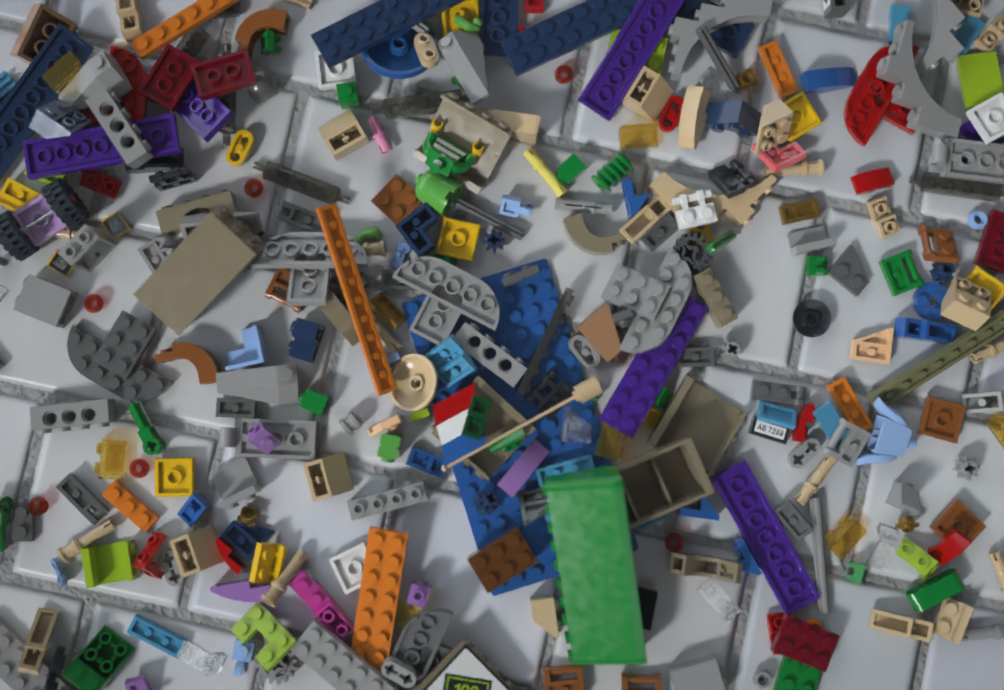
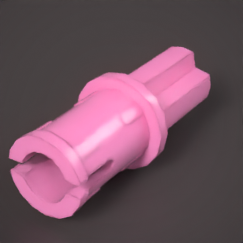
M370 117L367 122L381 154L392 151L393 149L386 136L387 132L383 130L378 117Z

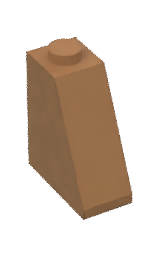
M605 303L577 327L576 330L580 335L586 337L605 363L609 361L614 363L621 356L619 354L621 352L619 350L621 344L609 305Z

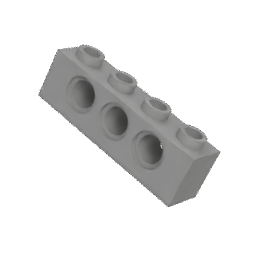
M104 88L87 99L86 103L125 163L131 168L136 169L154 157L150 151L152 147L146 139L143 140L140 136L142 133L140 128L130 121L131 115L125 107L122 108L119 104L121 102L119 96L114 91L111 93ZM114 109L113 113L109 115V111ZM124 124L123 130L119 131L120 126ZM135 140L134 145L129 147L130 142Z
M465 322L455 337L471 357L514 388L527 370L525 367L526 363L519 357L516 359L509 355L511 352L504 346L499 348L495 345L494 342L496 340L488 334L483 336L479 333L480 328L472 322L467 324ZM478 337L481 340L480 345L472 347L470 345L471 338ZM489 348L496 351V356L493 359H488L485 356V352ZM503 360L511 362L512 367L510 370L504 371L501 369L500 364Z
M115 399L30 407L31 430H39V434L52 433V429L58 428L59 432L71 431L73 426H78V430L89 429L92 424H97V427H108L110 422H116ZM92 410H94L96 414L94 419L90 417V412ZM73 412H75L76 414L75 421L71 419V414ZM54 414H55L56 417H57V420H56L55 423H53V421H52V416H53Z
M425 480L354 498L347 501L351 520L353 521L428 501L429 495Z

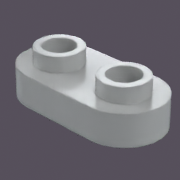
M579 334L573 335L568 342L571 352L584 367L589 369L596 368L600 363L599 353L586 337ZM576 341H580L579 347H575ZM588 355H591L592 360L588 362L586 358Z

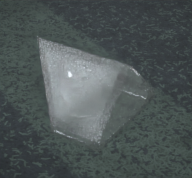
M565 404L563 406L560 441L590 444L592 424L587 423Z

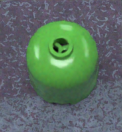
M431 170L426 171L424 174L420 173L415 180L417 184L415 188L416 197L422 203H427L432 210L443 217L452 210V207H450L453 200H458L464 188L463 184L457 180L446 177L441 173H433Z

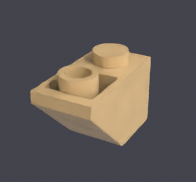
M553 594L530 597L533 621L553 637L559 638L558 631H562L561 620L556 617V612L559 611L558 599L554 600Z

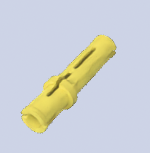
M532 146L522 154L531 163L532 169L540 174L558 198L568 191L545 164V159H541Z

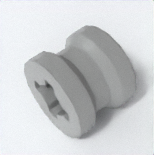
M351 411L345 419L339 420L340 425L350 436L354 434L355 429L363 426Z

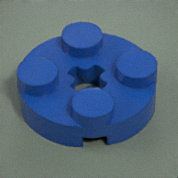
M936 281L919 286L913 294V308L915 312L927 320L943 318L944 316L941 315V303L948 288ZM929 297H935L936 304L930 305L931 300Z

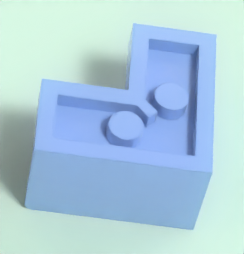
M256 324L251 328L241 329L245 348L226 352L229 365L226 366V371H236L269 363L262 326Z

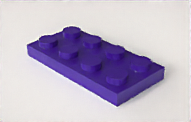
M195 79L175 109L207 143L234 116L216 97L202 101Z

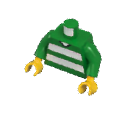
M434 118L431 123V132H428L423 143L424 156L427 157L425 164L429 166L431 172L441 173L446 177L467 172L475 162V157L482 156L484 146L477 150L478 141L474 142L472 153L470 154L469 151L438 134L437 136L436 133L442 130L444 123L442 121L440 126H436L434 124L436 118Z

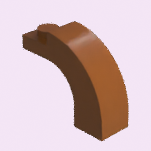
M264 9L247 17L239 26L234 38L240 45L237 51L247 49L251 61L254 46L266 30L274 31V34L287 36L291 19L288 12L281 9Z
M176 342L172 343L173 350L172 348L160 350L161 354L155 355L156 363H166L180 359L189 360L197 369L201 385L216 383V373L222 372L221 366L214 355L198 345Z

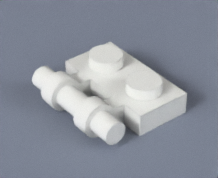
M697 190L693 194H680L679 197L672 198L673 206L681 205L682 209L674 212L679 231L718 221L714 203H705V198L712 197L711 190ZM697 201L698 206L689 208L688 202Z

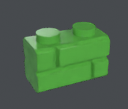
M393 433L381 434V446H379L377 453L379 457H382L381 461L393 463L395 459L401 456V446H403L404 441L403 435Z

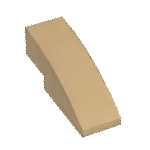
M115 0L116 13L120 18L121 34L127 43L131 42L145 33L139 0Z
M687 87L679 122L678 146L680 148L695 150L697 148L707 118L705 109L711 95L705 87Z
M658 195L619 229V232L633 244L672 208Z
M38 608L17 666L18 672L39 675L59 611Z
M872 608L869 628L930 643L934 623L933 621Z

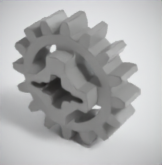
M289 651L279 662V666L276 665L271 672L267 671L258 662L255 664V667L260 668L257 674L264 675L263 681L268 678L269 684L276 680L277 685H280L282 679L286 683L289 677L294 676L293 670L298 668V665L294 663L299 658L294 657V654ZM287 670L285 673L278 675L279 671Z

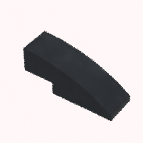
M181 148L182 153L151 158L136 169L131 168L125 163V170L128 174L168 171L176 166L183 167L185 166L184 149Z

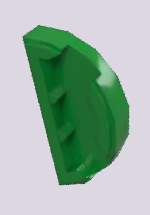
M520 429L488 446V448L494 454L501 450H504L505 453L512 451L521 445L520 441L522 439L525 440V433L523 429Z

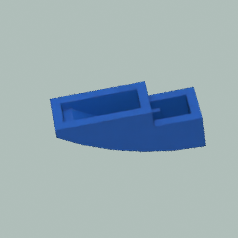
M834 67L804 71L800 76L804 94L824 93L854 87L856 76L854 67Z
M907 317L895 318L893 337L949 344L957 339L958 326Z

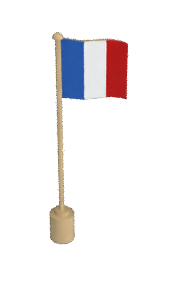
M595 376L573 386L572 397L487 443L484 429L480 441L461 435L472 397L476 395L475 383L434 405L433 412L443 451L444 465L441 466V470L447 472L446 469L574 399L576 402L581 401L583 404L602 394L603 390Z

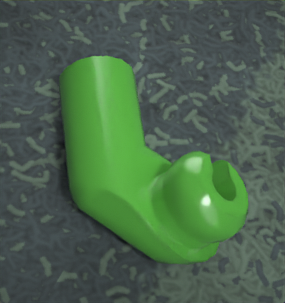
M457 15L453 21L465 31H479L483 24V21L475 17L473 22H469L460 15Z
M376 226L366 227L354 240L359 245H362L368 238L373 237L375 240H379L383 233Z

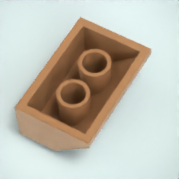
M34 3L10 55L30 65L59 23L72 32L77 24L42 3Z

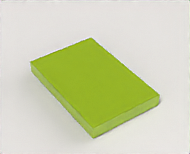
M996 51L966 54L956 60L965 110H970L1001 92L1004 95Z

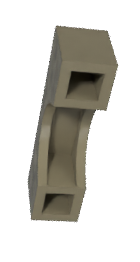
M224 189L217 191V194L212 196L202 195L194 201H181L180 205L163 206L162 210L156 211L161 233L166 236L182 233L180 227L182 216L195 215L202 211L210 212L221 205L227 207L232 212H239L235 194L230 190Z

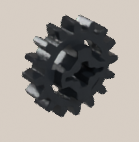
M694 231L682 234V239L676 240L678 245L673 246L676 252L680 254V258L687 262L693 274L704 271L705 267L711 265L708 260L714 259L709 254V251L706 250V246L711 243L706 242L708 236L701 237V232L694 233Z

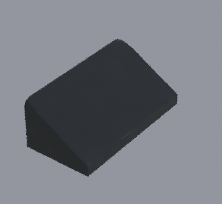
M637 586L642 627L644 630L651 631L658 592L654 589Z

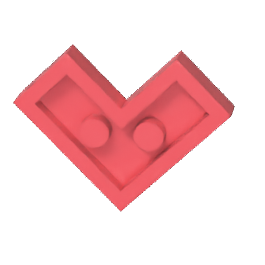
M796 141L782 148L776 145L770 150L758 154V157L773 173L805 159L807 156V152ZM754 143V144L752 145V150H753L754 152H755L756 143Z

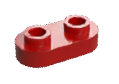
M672 96L668 99L658 120V127L662 132L670 133L676 128L680 120L684 101L682 97ZM672 105H677L678 109H673ZM668 121L670 126H665L664 122Z

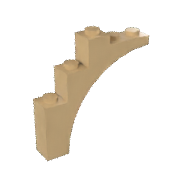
M665 172L659 175L647 188L655 197L659 195L672 208L670 212L674 217V212L682 209L681 205L673 206L672 198L679 197L680 194L689 195L696 193L695 190L689 189L673 180ZM770 175L760 184L730 199L725 195L712 194V197L705 198V203H714L718 220L724 214L736 227H739L741 224L746 226L753 219L751 217L755 212L753 207L761 201L759 197L763 193L767 195L775 187L773 183L777 179ZM697 201L688 202L689 208L698 206Z

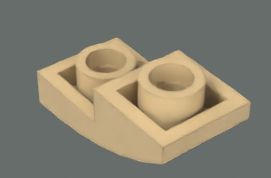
M1002 13L973 42V45L982 53L991 52L1004 38V15Z
M883 195L866 202L871 219L881 239L900 232L896 215L891 213L887 196Z

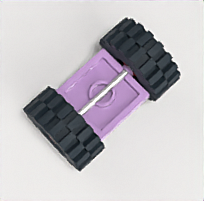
M58 177L44 186L41 190L43 194L15 212L7 210L0 214V245L2 244L5 251H8L16 260L23 261L40 250V244L65 228L70 227L73 229L90 218L89 211L86 210L87 207L83 204L82 199L78 197L79 195L62 178Z

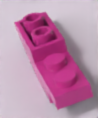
M304 569L289 582L288 585L315 612V616L338 638L343 641L354 631L353 623L337 602Z

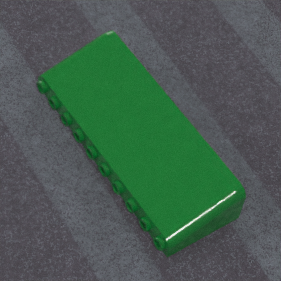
M616 465L545 476V483L541 484L543 496H547L548 502L544 503L546 515H550L551 521L547 522L549 534L553 533L554 540H550L552 552H556L557 557L553 559L555 571L559 570L560 576L556 577L557 588L562 589L559 601L560 607L565 609V613L562 614L563 626L567 625L568 631L564 633L566 644L570 643L571 649L567 650L569 662L573 661L574 665H639L647 663L623 484Z

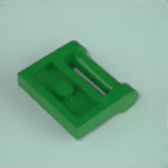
M911 249L878 261L892 297L925 284L924 280L920 278L911 255L913 253ZM902 258H904L909 273L912 277L913 283H910L908 275L901 261Z

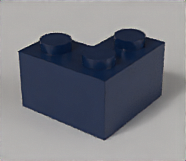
M743 100L710 102L705 124L712 128L714 132L722 133L723 130H729L737 133L740 138H749L750 136L758 135L762 113Z
M425 203L395 226L418 258L427 255L435 249L434 244L425 232L439 221L428 204Z
M298 317L296 321L293 320L290 332H292L291 336L294 337V340H291L288 345V356L314 363L326 327Z

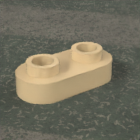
M428 33L417 34L414 38V48L420 63L426 68L436 67L439 63V53L432 36Z

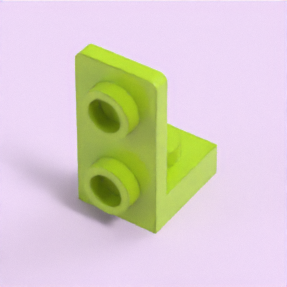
M904 537L893 549L898 556L919 572V577L924 581H927L939 568L938 561L907 537Z

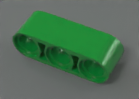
M951 568L911 588L905 594L914 611L918 613L961 592L966 586L957 570Z

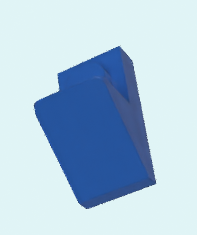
M631 178L622 180L621 187L630 220L636 215L649 193L634 196L636 194L635 183L631 182Z
M194 492L177 515L191 528L213 504L202 493Z
M705 497L698 500L697 508H695L696 505L688 504L677 510V514L681 516L717 521L720 518Z
M739 536L732 540L734 544L732 548L738 557L741 556L734 562L743 564L742 571L756 575L762 574L744 540Z

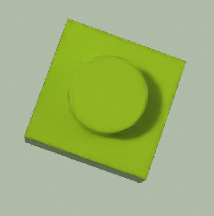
M423 408L409 416L411 421L414 422L430 416L431 413L429 408Z

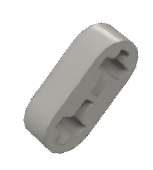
M806 438L805 442L798 444L787 456L789 466L797 469L804 467L820 451L819 441L814 438ZM807 443H814V445L812 446L814 450H808L807 452H805V450L809 447ZM802 454L799 458L800 464L793 463L795 460L793 457Z
M173 550L164 551L159 558L162 570L165 572L164 576L170 586H178L186 580V577L182 578ZM168 555L174 557V559L171 560V562L166 561ZM175 574L180 575V578H178V582L176 579H172V576H174Z
M395 657L386 658L381 667V672L385 677L403 687L410 688L416 682L417 671ZM392 664L394 667L389 670L388 666ZM408 674L411 675V678H409L408 680L405 679V676H407Z

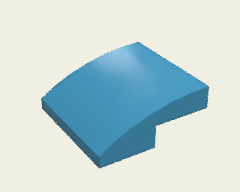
M453 334L425 355L437 369L438 378L448 388L476 369L468 352Z

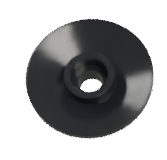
M809 299L796 306L792 320L795 329L801 335L811 338L818 337L829 329L831 313L823 302ZM807 316L812 317L811 323L807 321Z

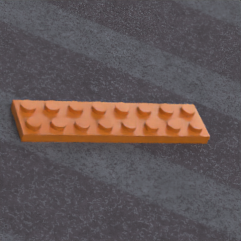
M371 526L368 534L351 649L382 674V664L386 658L390 657L409 533Z

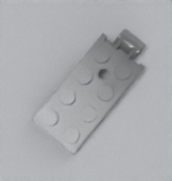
M945 138L943 143L946 144L932 145L930 165L944 166V172L940 173V177L1004 184V144L989 143L986 145L981 141ZM962 157L967 158L966 164L962 162Z
M236 418L237 428L220 427L219 447H235L234 457L316 459L317 421ZM260 421L281 441L268 455L250 443L247 436L249 429Z

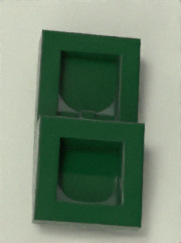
M473 395L461 433L462 436L480 441L492 400Z

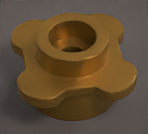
M746 69V71L735 76L740 84V89L743 91L757 84V79H755V74L751 69Z
M244 506L241 510V515L237 517V521L252 527L256 524L255 520L260 516V511L251 506Z
M902 516L898 519V523L895 524V528H900L903 532H912L914 528L920 526L919 522H915L912 516Z

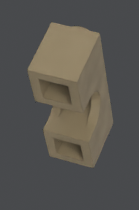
M711 268L692 277V286L697 295L702 296L709 308L708 314L717 329L738 318Z

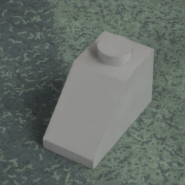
M1004 390L961 395L962 405L966 406L965 414L1004 411Z
M903 480L901 483L893 482L885 503L902 511L919 514L920 512L919 491L913 489L914 485Z

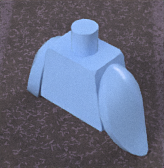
M879 397L873 403L875 410L880 415H876L874 427L867 443L866 450L869 451L863 452L858 456L856 466L890 463L896 460L898 456H904L907 449L914 450L917 446V440L910 438L912 430L907 428L906 419L899 412L885 404Z

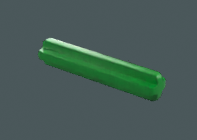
M729 230L708 244L706 250L709 251V254H714L734 240L737 234H734V230Z

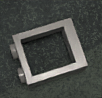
M84 224L61 248L58 254L72 267L91 272L110 253L116 244L102 231Z

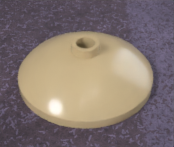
M408 354L401 357L391 370L397 390L389 392L390 398L398 408L404 411L415 412L422 410L433 400L438 387L437 370L432 361L423 355Z

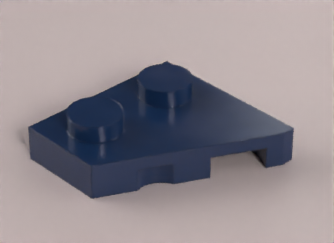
M233 520L220 536L250 561L254 557L257 542H267L274 535L275 531L255 525L249 527L246 523H239Z

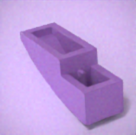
M534 439L497 485L513 497L549 451Z
M249 579L215 584L210 587V591L232 600L264 602L260 597L262 594H266L271 587V583L255 585Z

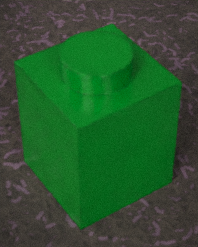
M355 81L336 84L338 100L342 110L361 107L359 91Z
M573 153L557 167L556 177L562 184L566 183L569 186L585 172L586 166Z
M306 389L300 395L299 402L301 403L299 407L318 415H324L331 397L312 389Z

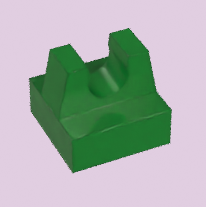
M266 30L261 35V55L279 54L281 47L275 46L274 42L279 43L281 36L274 34V31Z
M828 256L806 257V276L828 275Z
M848 562L847 566L854 569V574H845V578L853 583L864 585L869 566L862 563Z

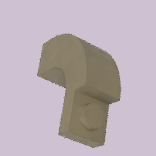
M582 213L562 220L569 240L578 249L588 254L609 255L614 251L613 245L615 248L626 245L625 242L628 241L621 233L608 237L593 235L587 229Z
M329 286L327 306L319 307L347 341L354 346L359 342L350 312Z
M671 552L669 572L683 576L710 577L741 584L743 564L715 556Z

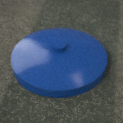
M430 27L428 34L432 36L437 48V39L433 29ZM413 28L362 52V56L368 66L378 74L388 78H412L428 69L420 63L414 48V38L419 33Z

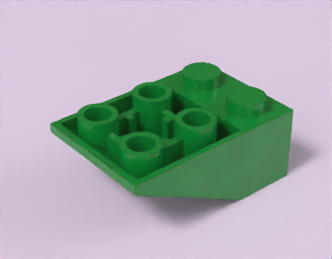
M104 625L64 670L62 675L79 690H104L136 648Z

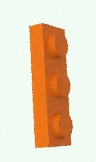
M777 40L760 46L757 49L779 99L782 100L798 93L799 89Z
M844 376L826 385L827 390L845 420L865 431L874 427Z
M114 480L102 494L105 499L145 533L160 518L159 515L118 480Z

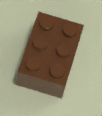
M517 525L467 557L469 564L487 593L538 562V558Z

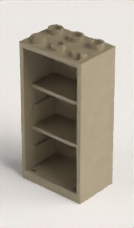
M222 205L210 211L133 294L177 335H180L266 247L259 236L253 235L243 221H238L233 216L234 213Z
M681 437L616 465L622 479L629 530L715 493L691 437Z

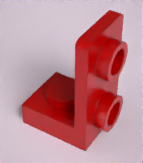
M153 532L148 538L144 549L137 556L133 567L151 578L161 580L165 572L160 570V565L153 562L167 535Z

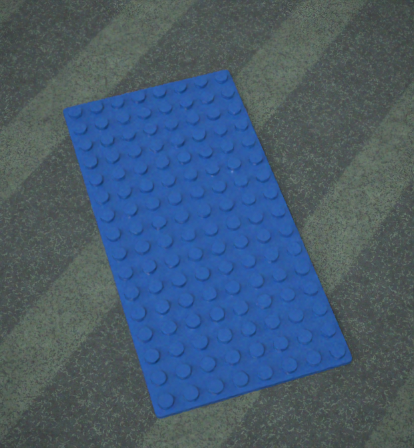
M540 259L479 278L492 289L498 301L499 322L496 330L494 331L461 314L450 336L452 334L455 336L465 322L467 324L472 322L480 328L479 333L483 336L488 334L496 340L494 344L499 348L501 346L507 348L511 352L509 354L514 359L519 357L526 363L525 367L527 370L514 388L471 357L476 369L449 388L438 378L437 391L432 400L433 407L440 401L470 386L479 376L528 421L540 414L536 409L540 401L535 399L531 404L526 398L530 395L531 389H535L539 385L544 375L547 376L552 370L557 375L552 380L556 385L562 379L573 390V386L585 380L579 360L568 347L571 334L546 259ZM532 264L534 266L537 264L540 270L538 275L504 289L501 283L504 274L511 271L517 273L522 271L521 267ZM426 295L402 304L405 316L408 318L409 328ZM411 332L417 354L425 356L428 351L437 346L433 342ZM478 337L470 339L472 347H478L481 343ZM489 348L486 350L485 356L488 359H493L496 356V351ZM503 360L500 367L502 370L508 371L511 369L512 364L509 360ZM547 386L541 395L545 398L552 389ZM574 399L565 404L551 421L543 416L530 423L536 429L509 456L489 480L485 478L481 480L474 473L476 469L471 465L467 467L462 461L452 466L477 549H480L517 525L538 558L536 564L491 591L493 596L559 576V570L555 571L553 559L557 558L556 552H552L550 540L554 539L552 534H549L545 516L543 515L525 526L523 523L518 491L540 488L536 471L534 470L513 497L500 488L497 483L534 439L549 451L538 467L589 454L592 455L595 468L612 466L592 400L582 404L581 401L576 402ZM482 490L485 493L492 492L497 497L496 504L498 508L490 516L487 513L481 515L474 507L476 502L473 499ZM632 528L629 530L631 549L634 552L638 550V544Z

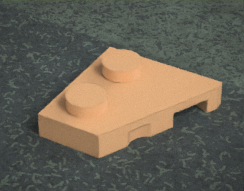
M888 328L852 340L849 359L890 365L894 328Z
M396 415L378 423L367 431L370 437L387 429L390 432L400 428V423L404 422L402 415Z

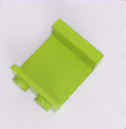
M134 539L81 549L86 589L100 584L124 580L133 581L140 578L139 574L141 571L133 567L138 554V546Z

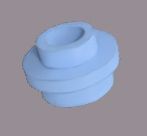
M980 210L971 212L967 217V223L972 229L983 228L988 220L987 215ZM975 217L978 218V223L975 222Z

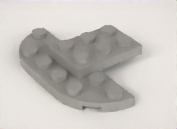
M288 232L276 235L271 238L270 242L265 244L266 247L251 261L252 269H291L286 300L288 306H327L331 268H335L323 232ZM347 235L357 268H368L364 248L353 237Z
M669 248L655 278H651L619 263L617 264L601 295V299L624 309L630 308L631 312L636 314L619 350L628 353H643L654 348L656 349L670 336L689 298L692 286L690 268L676 251Z
M430 256L407 261L393 274V279L426 295L409 331L438 345L450 336L461 314L494 331L496 330L499 322L498 301L492 289L479 278L442 259Z

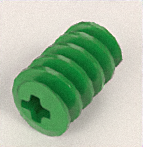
M619 151V155H615L613 160H609L608 166L603 165L602 170L596 172L597 176L592 175L591 179L601 191L607 190L611 192L609 185L611 184L616 187L615 180L617 179L622 182L620 175L622 174L627 177L628 173L626 170L628 169L633 172L634 169L630 160Z

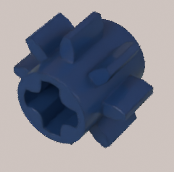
M492 229V233H484L487 240H483L482 244H487L486 251L492 249L494 254H496V249L503 250L501 243L506 242V239H501L502 232L497 234ZM493 237L498 241L496 245H492V242H489L492 241Z
M934 262L931 264L933 269L929 272L933 278L932 280L939 281L942 284L954 278L952 274L956 270L953 263Z
M482 490L473 499L476 502L474 507L481 515L487 513L490 516L498 508L496 504L497 497L492 492L485 493Z

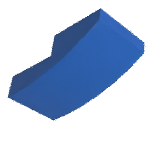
M415 446L411 447L406 465L440 478L444 477L445 472L441 470V466L444 465L443 457Z

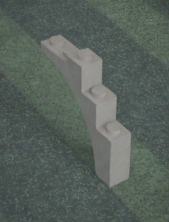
M720 0L719 6L702 3L699 10H695L693 20L676 17L674 22L670 23L667 35H670L669 42L674 43L671 52L674 55V59L670 61L668 73H671L669 80H678L687 55L700 42L696 34L697 28L705 25L709 32L712 33L722 27L735 23L754 22L765 24L770 17L773 0Z
M932 0L933 28L930 41L924 55L915 66L920 80L924 77L923 72L928 68L932 71L940 64L939 59L946 64L949 61L953 63L962 56L960 52L964 47L952 35L950 30L955 32L963 25L961 21L965 16L951 0Z
M907 19L895 27L893 43L888 51L889 55L881 58L878 62L876 77L896 84L892 90L893 97L891 103L911 109L907 116L906 128L941 140L957 138L962 119L949 114L930 97L920 81L912 52V36L915 21Z

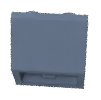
M58 98L36 110L29 128L45 139L71 136L90 125L92 121L86 118L83 113L70 107L67 102Z

